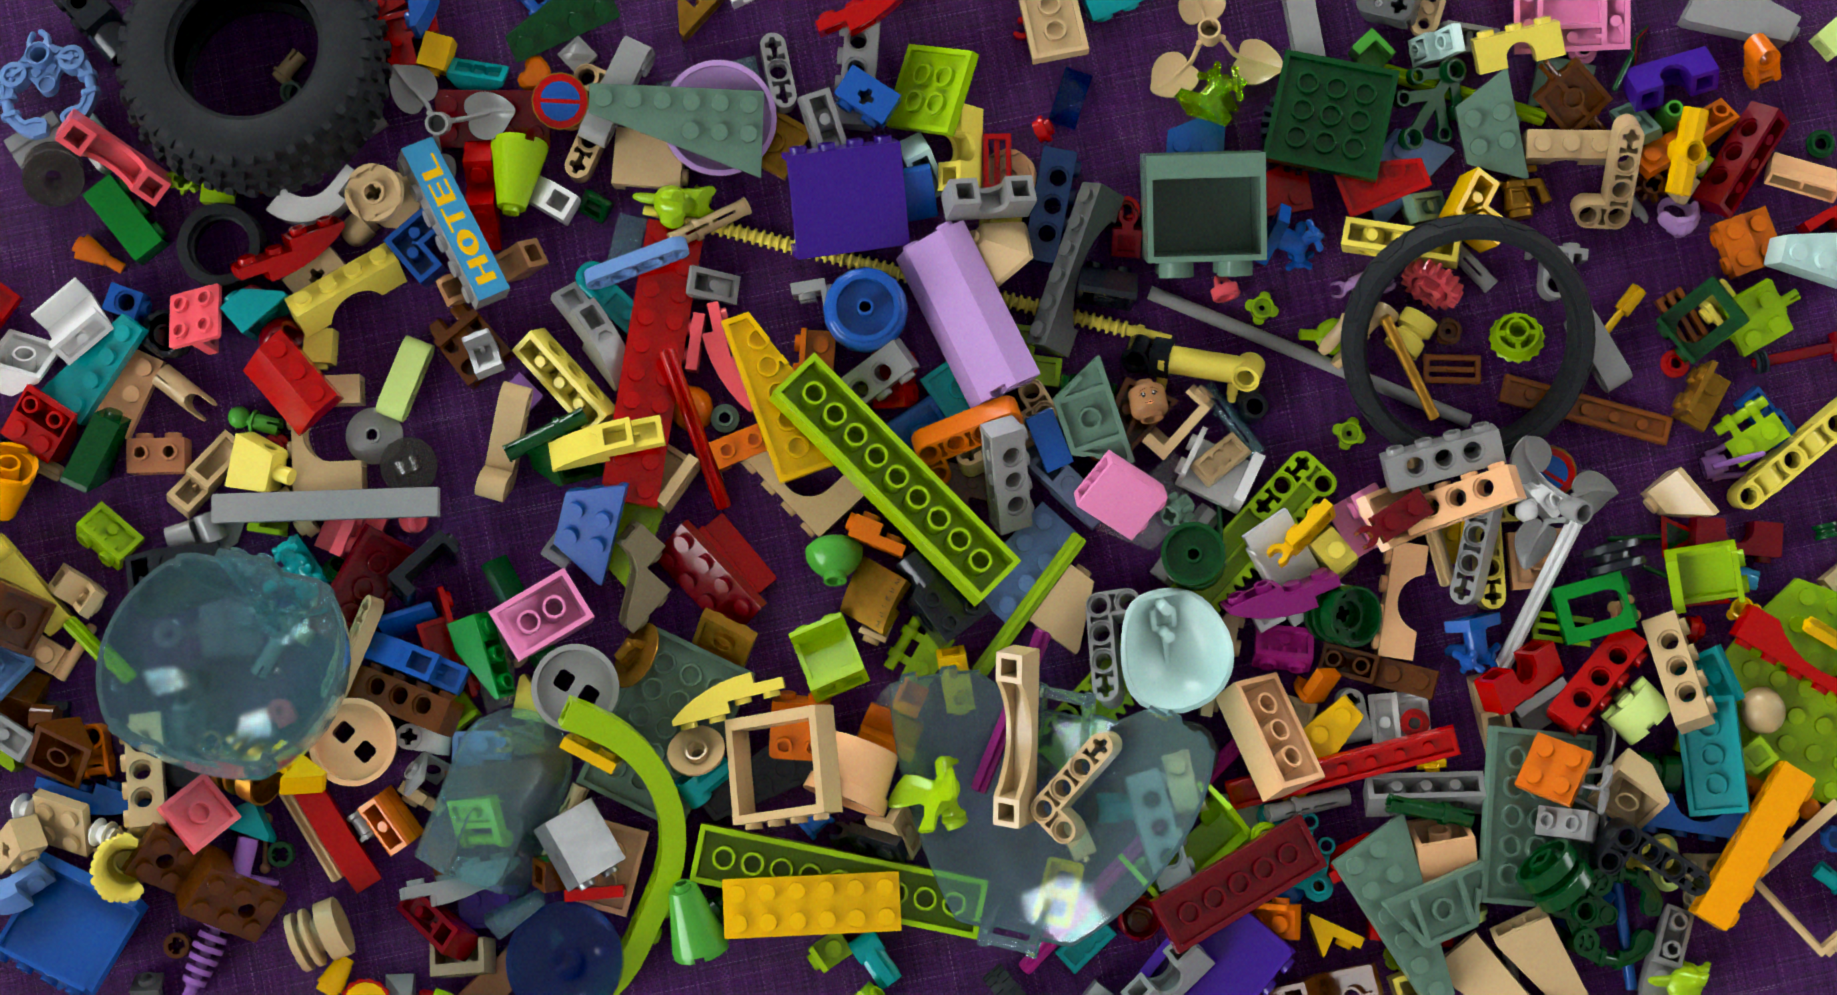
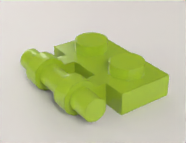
M1763 395L1754 401L1748 400L1744 403L1745 407L1732 415H1725L1721 418L1722 421L1713 426L1718 436L1729 431L1734 437L1724 443L1733 458L1759 451L1767 452L1791 436L1775 412L1765 418L1760 413L1761 409L1769 405ZM1752 416L1756 424L1741 432L1737 425ZM1752 460L1738 463V465L1741 468L1749 462H1751Z
M912 616L907 625L904 624L900 631L902 635L894 647L891 646L887 652L889 656L884 666L894 671L900 661L906 665L901 676L903 674L907 675L909 679L928 687L938 670L935 650L939 648L927 632L925 635H922L917 631L921 624L915 616ZM913 639L920 644L910 658L904 652ZM955 640L950 641L942 648L952 647Z

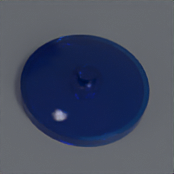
M575 901L553 902L530 913L514 931L506 954L507 977L515 995H613L619 985L624 968L623 944L614 925L597 909Z

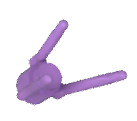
M1723 443L1714 449L1704 451L1705 457L1699 458L1704 478L1706 480L1712 478V481L1715 482L1722 479L1743 477L1746 472H1724L1729 470L1728 466L1763 457L1766 455V452L1759 451L1727 460L1724 454H1718L1727 449Z

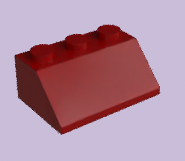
M281 329L257 349L243 370L299 436L344 399L293 338Z

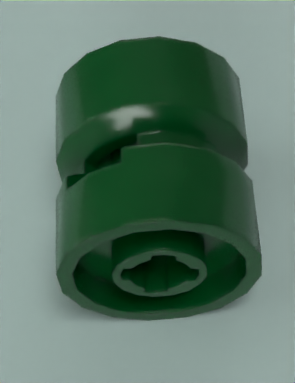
M1637 751L1638 755L1653 764L1666 793H1677L1682 779L1681 757L1662 754L1657 758L1653 752Z

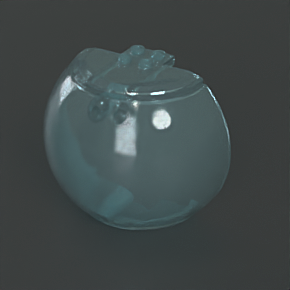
M231 547L230 550L218 548L215 556L196 552L179 553L175 559H169L156 567L128 593L115 611L105 630L96 663V692L105 723L109 725L107 729L120 740L154 758L193 772L239 781L267 779L270 775L296 762L314 747L326 733L339 711L348 686L351 668V645L345 616L330 585L314 577L285 572L275 562V558L268 554L258 553L257 556L251 555L236 547Z

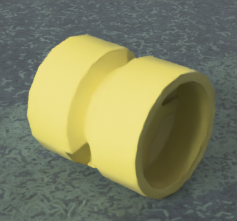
M1407 306L1397 320L1399 325L1397 329L1412 360H1417L1424 347L1422 340L1430 339L1437 328V324L1426 314ZM1387 336L1384 342L1388 347L1394 350Z

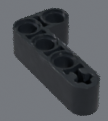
M1621 817L1613 818L1606 824L1588 853L1590 862L1606 875L1617 874L1624 867L1630 856H1632L1693 896L1705 894L1711 886L1710 877L1706 872ZM1627 829L1626 836L1618 839L1619 833ZM1650 844L1649 851L1642 854L1643 848ZM1611 853L1609 860L1602 863V858L1606 854ZM1674 859L1672 866L1668 869H1665L1666 863L1669 860ZM1686 872L1694 877L1693 881L1687 880L1684 877Z

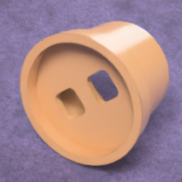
M345 698L329 704L313 721L308 737V749L312 762L327 771L328 780L342 786H361L380 777L393 762L399 747L397 744V728L389 715L373 702L360 698ZM346 721L354 728L355 732L346 743H341L334 733ZM365 740L376 748V753L367 763H363L355 755V750Z
M836 731L842 806L866 815L885 818L889 802L886 798L899 757L875 743ZM810 771L803 787L815 794L814 771Z

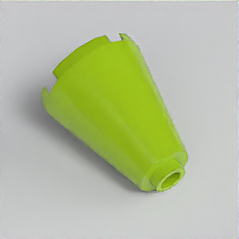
M505 132L496 134L495 140L491 139L497 207L505 215L518 216L519 213L526 211L549 149L547 143L538 137H534V141L525 139L526 134Z

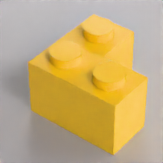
M1480 167L1460 175L1438 218L1463 214H1488L1503 217L1489 206L1500 183ZM1491 240L1464 241L1479 253L1500 244V242Z

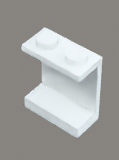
M76 277L31 313V316L51 336L52 340L48 342L51 350L69 366L114 329L93 293Z
M1203 426L1198 436L1192 434L1185 448L1190 451L1187 459L1182 456L1174 471L1179 474L1175 485L1238 514L1265 456L1255 451L1250 461L1245 459L1208 488L1189 468L1192 462L1215 445L1203 439L1208 428Z

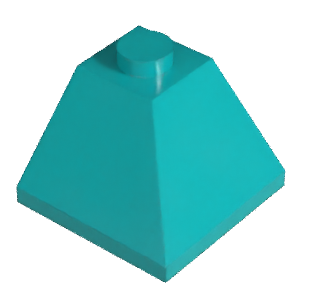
M240 289L228 294L220 309L242 334L257 341L266 323L274 318L286 316L290 313L284 300L290 295L276 290Z

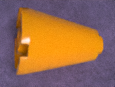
M0 442V521H8L16 516L39 469L38 458L29 454L28 448L13 442Z

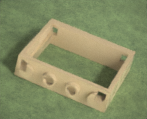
M814 704L724 720L733 825H745L746 830L763 829V823H768V827L786 826L785 820H790L791 824L807 823L808 817L813 816L814 821L828 820L829 814L843 812L833 705ZM809 721L816 804L756 813L749 731Z
M1832 799L1816 815L1784 841L1782 847L1776 853H1772L1768 860L1770 866L1765 875L1833 815L1837 817V801L1835 799ZM1758 877L1753 887L1819 957H1823L1825 954L1831 957L1837 952V930L1820 944L1762 883L1761 879L1763 877Z

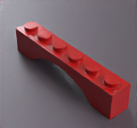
M1746 604L1728 633L1736 638L1734 643L1747 651H1750L1752 648L1762 653L1759 658L1773 666H1776L1777 662L1787 668L1786 674L1799 681L1804 677L1812 682L1810 688L1826 696L1829 692L1837 697V678L1816 669L1801 657L1785 635L1779 619L1755 605Z

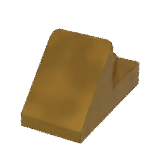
M678 0L679 33L682 40L687 42L721 6L724 0H696L695 8L686 0Z

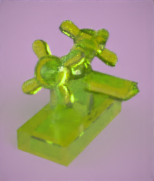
M1216 61L1213 68L1209 69L1206 73H1197L1198 79H1206L1208 82L1201 93L1181 88L1175 95V98L1187 115L1226 126L1232 119L1228 111L1237 112L1239 109L1229 91L1234 90L1237 101H1242L1244 98L1242 90L1247 85V80L1239 75L1237 66L1231 67L1232 79H1230L1228 74H1221L1219 71L1221 63Z

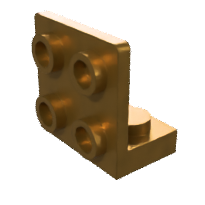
M1715 360L1705 364L1702 363L1697 368L1693 367L1685 380L1688 386L1684 393L1680 392L1672 403V407L1675 409L1671 416L1701 433L1706 430L1731 384V381L1714 373L1718 362Z

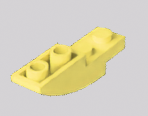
M656 415L636 420L626 417L590 426L549 442L548 446L552 471L557 472L611 461L610 457L666 446L661 416Z
M749 672L725 680L694 698L672 720L673 726L680 725L681 731L698 727L697 721L709 719L710 724L727 720L726 714L732 713L730 701H734L735 706L752 702L751 696L763 694L764 699L780 696V689L786 688L784 677L755 683L753 672Z

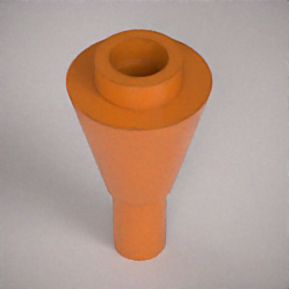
M89 234L85 237L79 236L72 247V251L75 252L74 259L101 266L105 265L120 274L126 267L124 262L111 256Z

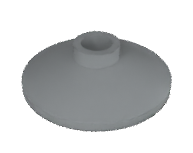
M376 407L358 412L350 420L346 429V443L351 454L358 460L372 465L383 464L391 460L399 452L403 443V428L400 421L377 413L375 411ZM371 430H376L377 437L374 440H369L368 433Z

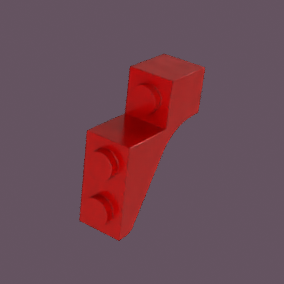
M491 140L465 142L462 161L467 183L465 201L490 250H502V234L499 208L496 202Z

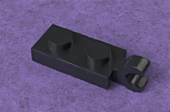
M838 821L835 823L837 831L842 833L839 835L829 833L828 835L831 844L834 846H843L851 843L856 851L878 855L887 861L894 860L904 863L908 856L907 848L901 836L851 822L850 826H848L846 823Z

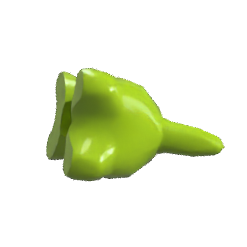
M698 184L694 188L665 185L659 188L656 193H634L632 197L641 203L653 204L660 218V223L667 228L678 229L683 226L684 217L700 219L715 212L709 208V205L712 202V196L716 193V189L714 186L699 187Z
M1683 960L1682 967L1677 968L1670 975L1652 976L1648 978V982L1654 986L1666 987L1669 995H1701L1702 989L1710 975L1708 972L1711 962L1706 961L1703 965L1697 966Z

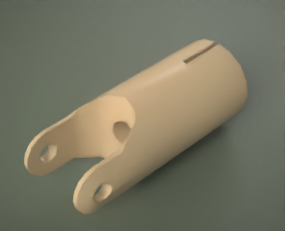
M169 364L164 365L153 378L152 384L199 420L206 421V418L196 411L193 406L195 395L201 396L214 406L218 405L213 398Z

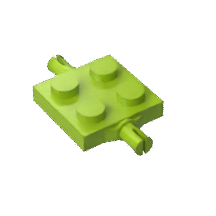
M1766 278L1733 297L1751 319L1727 338L1735 344L1740 356L1745 357L1794 330L1787 315L1786 306L1801 299L1796 289L1780 296L1773 280ZM1718 305L1725 322L1730 316L1721 305Z

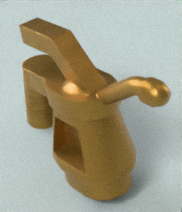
M1536 165L1527 166L1528 174L1537 171ZM1511 175L1506 182L1497 180L1500 183L1499 186L1502 188V192H1504V213L1507 214L1508 219L1517 221L1533 217L1532 209H1534V203L1528 189H1535L1541 205L1552 201L1542 178L1517 180L1518 177Z

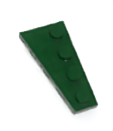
M548 0L545 5L528 16L504 37L515 61L519 63L621 15L614 0Z

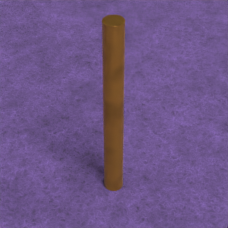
M1386 314L1382 316L1379 320L1428 419L1434 420L1438 418L1440 414L1391 315Z

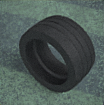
M214 203L203 206L188 216L178 233L177 252L184 270L193 280L204 287L218 283L222 286V292L238 291L253 284L262 274L242 281L234 276L233 273L225 275L211 274L200 264L197 250L199 240L206 229L217 222L233 221L241 225L248 233L250 240L248 254L253 253L257 255L263 253L265 248L269 246L262 225L250 213L235 205Z

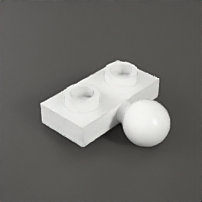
M1535 477L1528 484H1522L1527 499L1520 501L1515 507V515L1518 520L1525 522L1537 518L1538 515L1543 520L1546 518H1558L1560 515L1558 506L1559 502L1563 499L1562 497L1543 485Z

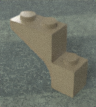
M632 519L618 535L615 542L625 552L630 567L618 620L623 627L634 634L636 630L642 629L647 624L648 616L654 609L661 607L666 602L667 594L671 589L647 568L650 564L652 565L660 559L662 550L666 545L645 526Z

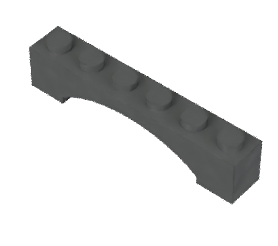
M1082 182L1052 270L1049 273L1044 293L1040 299L1037 313L1030 328L1026 343L1049 355L1069 357L1078 332V330L1074 329L1073 306L1081 267L1089 249L1100 232L1109 223H1116L1124 200L1123 195L1102 183Z

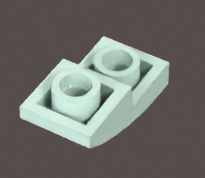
M1451 23L1435 32H1425L1408 40L1409 55L1413 68L1433 64L1466 51L1460 23Z

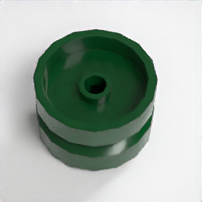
M1198 521L1184 522L1174 527L1167 534L1161 547L1164 570L1169 580L1178 588L1193 592L1204 591L1214 586L1224 574L1227 565L1225 544L1220 534L1210 525ZM1194 553L1196 556L1199 553V557L1195 560H1191L1189 555Z
M1564 838L1553 839L1534 850L1522 862L1516 873V881L1525 892L1532 894L1533 901L1545 913L1557 912L1575 902L1588 889L1594 877L1592 868L1584 859L1578 857L1576 849Z

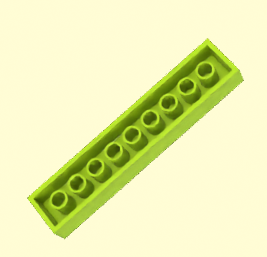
M815 352L773 391L769 400L974 607L1021 562L997 535Z
M706 822L700 825L689 879L699 884L722 888V879L899 871L902 925L976 940L988 887V879L901 863L894 860L887 861L879 857Z

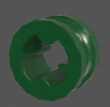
M1837 521L1812 526V530L1816 532L1815 541L1837 536Z
M288 841L273 843L267 852L268 861L275 867L289 866L296 858L295 847ZM277 848H286L288 850V853H285V855H289L287 860L281 859L278 861L275 856L278 853H275Z

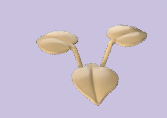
M1179 0L1178 10L1181 18L1189 25L1198 24V40L1188 61L1179 52H1167L1156 60L1152 68L1150 90L1153 94L1165 98H1177L1192 92L1200 79L1199 71L1192 64L1201 46L1212 47L1218 44L1219 41L1223 43L1233 57L1237 58L1233 64L1234 74L1241 82L1247 85L1263 84L1279 75L1283 61L1269 44L1258 39L1243 41L1240 45L1239 53L1233 49L1226 40V36L1221 34V25L1217 20L1225 10L1226 0Z

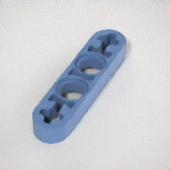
M682 236L667 238L592 266L584 271L586 286L589 289H602L681 260L690 253L687 239Z

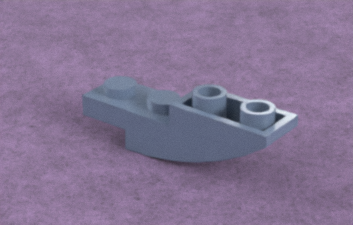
M1035 445L1026 449L1030 457V465L1027 466L1028 472L1050 491V495L1093 531L1101 521L1077 507L1074 497V491L1084 479L1069 464L1049 473L1045 472Z

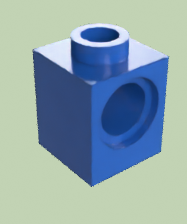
M111 282L101 309L117 316L121 314L129 315L136 322L142 324L143 319L150 314L152 308L151 297L142 292ZM133 297L135 301L133 308L125 311V301Z

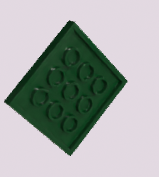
M1286 49L1263 152H1266V162L1376 183L1400 71Z

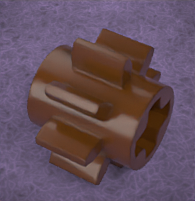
M1660 173L1648 180L1644 176L1638 175L1635 193L1640 196V202L1642 203L1650 198L1654 204L1659 199L1657 194L1661 196L1666 195L1664 184L1667 182V178H1663ZM1647 182H1648L1649 184H1652V183H1653V184L1655 185V188H1654V189H1652V187L1647 188L1646 185H1645V183H1647Z

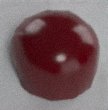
M287 316L272 319L264 325L259 334L260 346L280 329L288 333L299 346L304 340V334L297 323Z
M1144 895L1129 898L1121 905L1117 916L1118 926L1124 935L1138 942L1153 938L1161 926L1149 903L1150 899Z

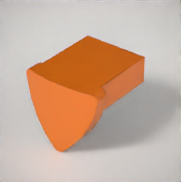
M1317 668L1309 680L1298 676L1293 682L1294 690L1304 703H1322L1326 700L1328 694L1342 675L1335 668Z

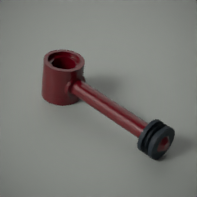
M1837 331L1827 334L1828 343L1767 355L1765 350L1752 352L1751 366L1755 374L1758 375L1768 373L1770 366L1827 354H1831L1833 361L1837 362Z

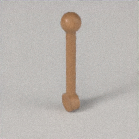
M265 813L271 823L273 821L272 814ZM263 841L262 864L259 867L260 872L263 874H267L271 870L267 857L269 842Z

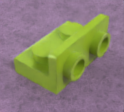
M102 501L76 523V538L79 543L87 549L91 547L98 554V558L107 567L113 566L117 571L123 567L124 557L130 556L144 543L145 538Z

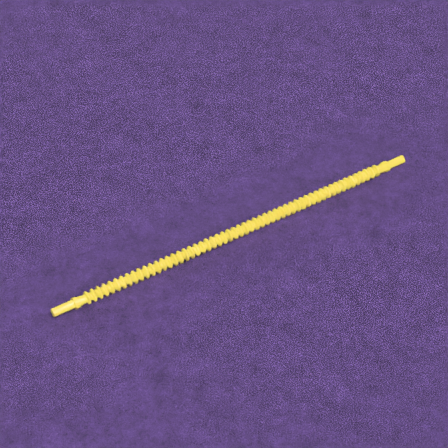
M645 203L643 215L659 218L654 205ZM684 217L683 225L689 224V220L693 219V217ZM733 222L711 232V235L719 233V237L727 235V239L735 237V241L743 239V243L751 241V245L759 243V247L767 245V249L775 247V251L783 249V253L791 251V255V244L795 243V239L794 241L790 240V236H787L785 239L782 238L781 234L777 237L774 236L773 232L766 234L765 230L758 232L757 228L750 230L749 226L746 228H742L741 224L734 226ZM702 225V226H700V227H698V228H699V229H702V228L706 227V225ZM851 252L850 255L844 253L815 257L816 261L823 259L824 263L831 261L832 265L839 263L840 267L847 265L848 269H851V267H855V269L869 267L882 270L891 277H895L896 281L903 279L904 283H907L900 267L894 266V262L888 265L886 260L880 263L878 258L872 261L870 256L864 259L862 254H859L858 257L854 256V252ZM1006 290L1000 293L1009 310L1015 307L1017 312L1023 309L1025 314L1031 311L1033 316L1036 315L1039 307L1038 298L1032 301L1030 296L1024 299L1022 294L1016 297L1014 292L1011 295H1008ZM1079 308L1073 311L1074 326L1079 323L1081 328L1087 325L1089 330L1095 327L1097 332L1103 329L1106 334L1111 331L1114 336L1117 333L1121 334L1122 338L1125 335L1132 337L1136 334L1148 336L1153 342L1156 337L1172 339V335L1145 329V325L1142 324L1137 326L1129 325L1127 320L1121 323L1119 318L1113 321L1111 316L1105 319L1103 314L1097 317L1095 312L1089 315L1087 310L1081 313Z

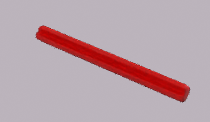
M664 348L660 351V357L700 462L713 502L717 510L726 509L731 506V502L713 458V453L675 348Z

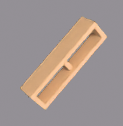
M1773 152L1767 161L1764 184L1834 203L1837 198V169Z

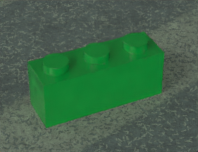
M108 174L85 192L83 197L137 263L145 265L170 245L165 239L167 232L159 222L155 221L153 223L147 216L150 213L149 209L140 199L136 201L129 194L131 192L121 178L117 179Z

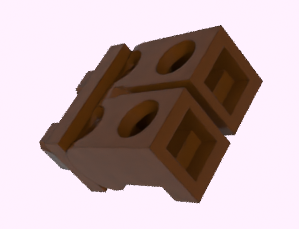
M463 303L454 305L450 309V312L458 320L450 328L440 318L432 323L429 329L435 337L434 343L440 348L466 384L475 390L490 376L478 380L469 354L463 345V337L475 331L488 328L497 342L504 365L516 355L474 308L471 309Z

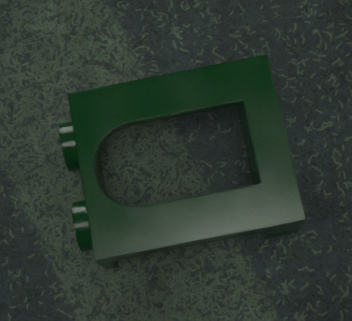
M1713 275L1658 317L1656 321L1659 325L1656 328L1664 339L1668 340L1671 338L1678 346L1674 350L1684 363L1689 360L1693 365L1751 319L1717 277ZM1713 295L1729 314L1730 318L1695 343L1683 341L1677 333L1678 322L1687 313Z

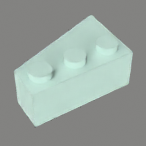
M1837 233L1787 234L1772 237L1769 240L1763 265L1837 289Z

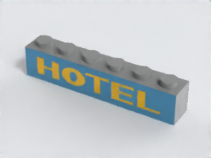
M429 137L401 148L398 160L396 161L399 172L403 177L407 176L411 184L409 189L413 199L416 202L419 201L423 207L422 215L428 227H433L437 235L435 240L439 250L442 253L446 252L450 260L448 262L449 269L455 278H459L463 286L461 291L467 303L471 302L474 309L477 310L507 297L510 287L434 138Z

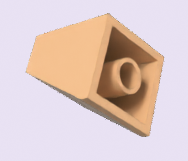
M1424 818L1406 821L1423 883L1478 860L1476 838L1470 828L1449 823L1445 826L1439 825L1437 821Z

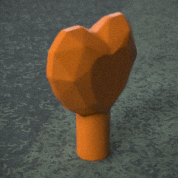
M534 55L526 59L525 70L520 73L517 79L519 86L524 90H534L542 78L551 74L550 67L541 56Z

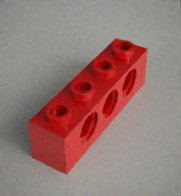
M1631 629L1609 634L1549 705L1546 717L1574 738L1580 731L1585 733L1593 724L1595 719L1592 716L1597 710L1604 711L1612 701L1613 697L1610 696L1616 688L1621 690L1631 677L1628 673L1634 666L1639 668L1645 662L1649 655L1646 653L1648 642ZM1616 655L1621 656L1625 662L1615 664L1610 658ZM1602 677L1607 681V684L1598 686L1592 682V679ZM1583 698L1589 702V705L1581 708L1576 706L1574 701Z

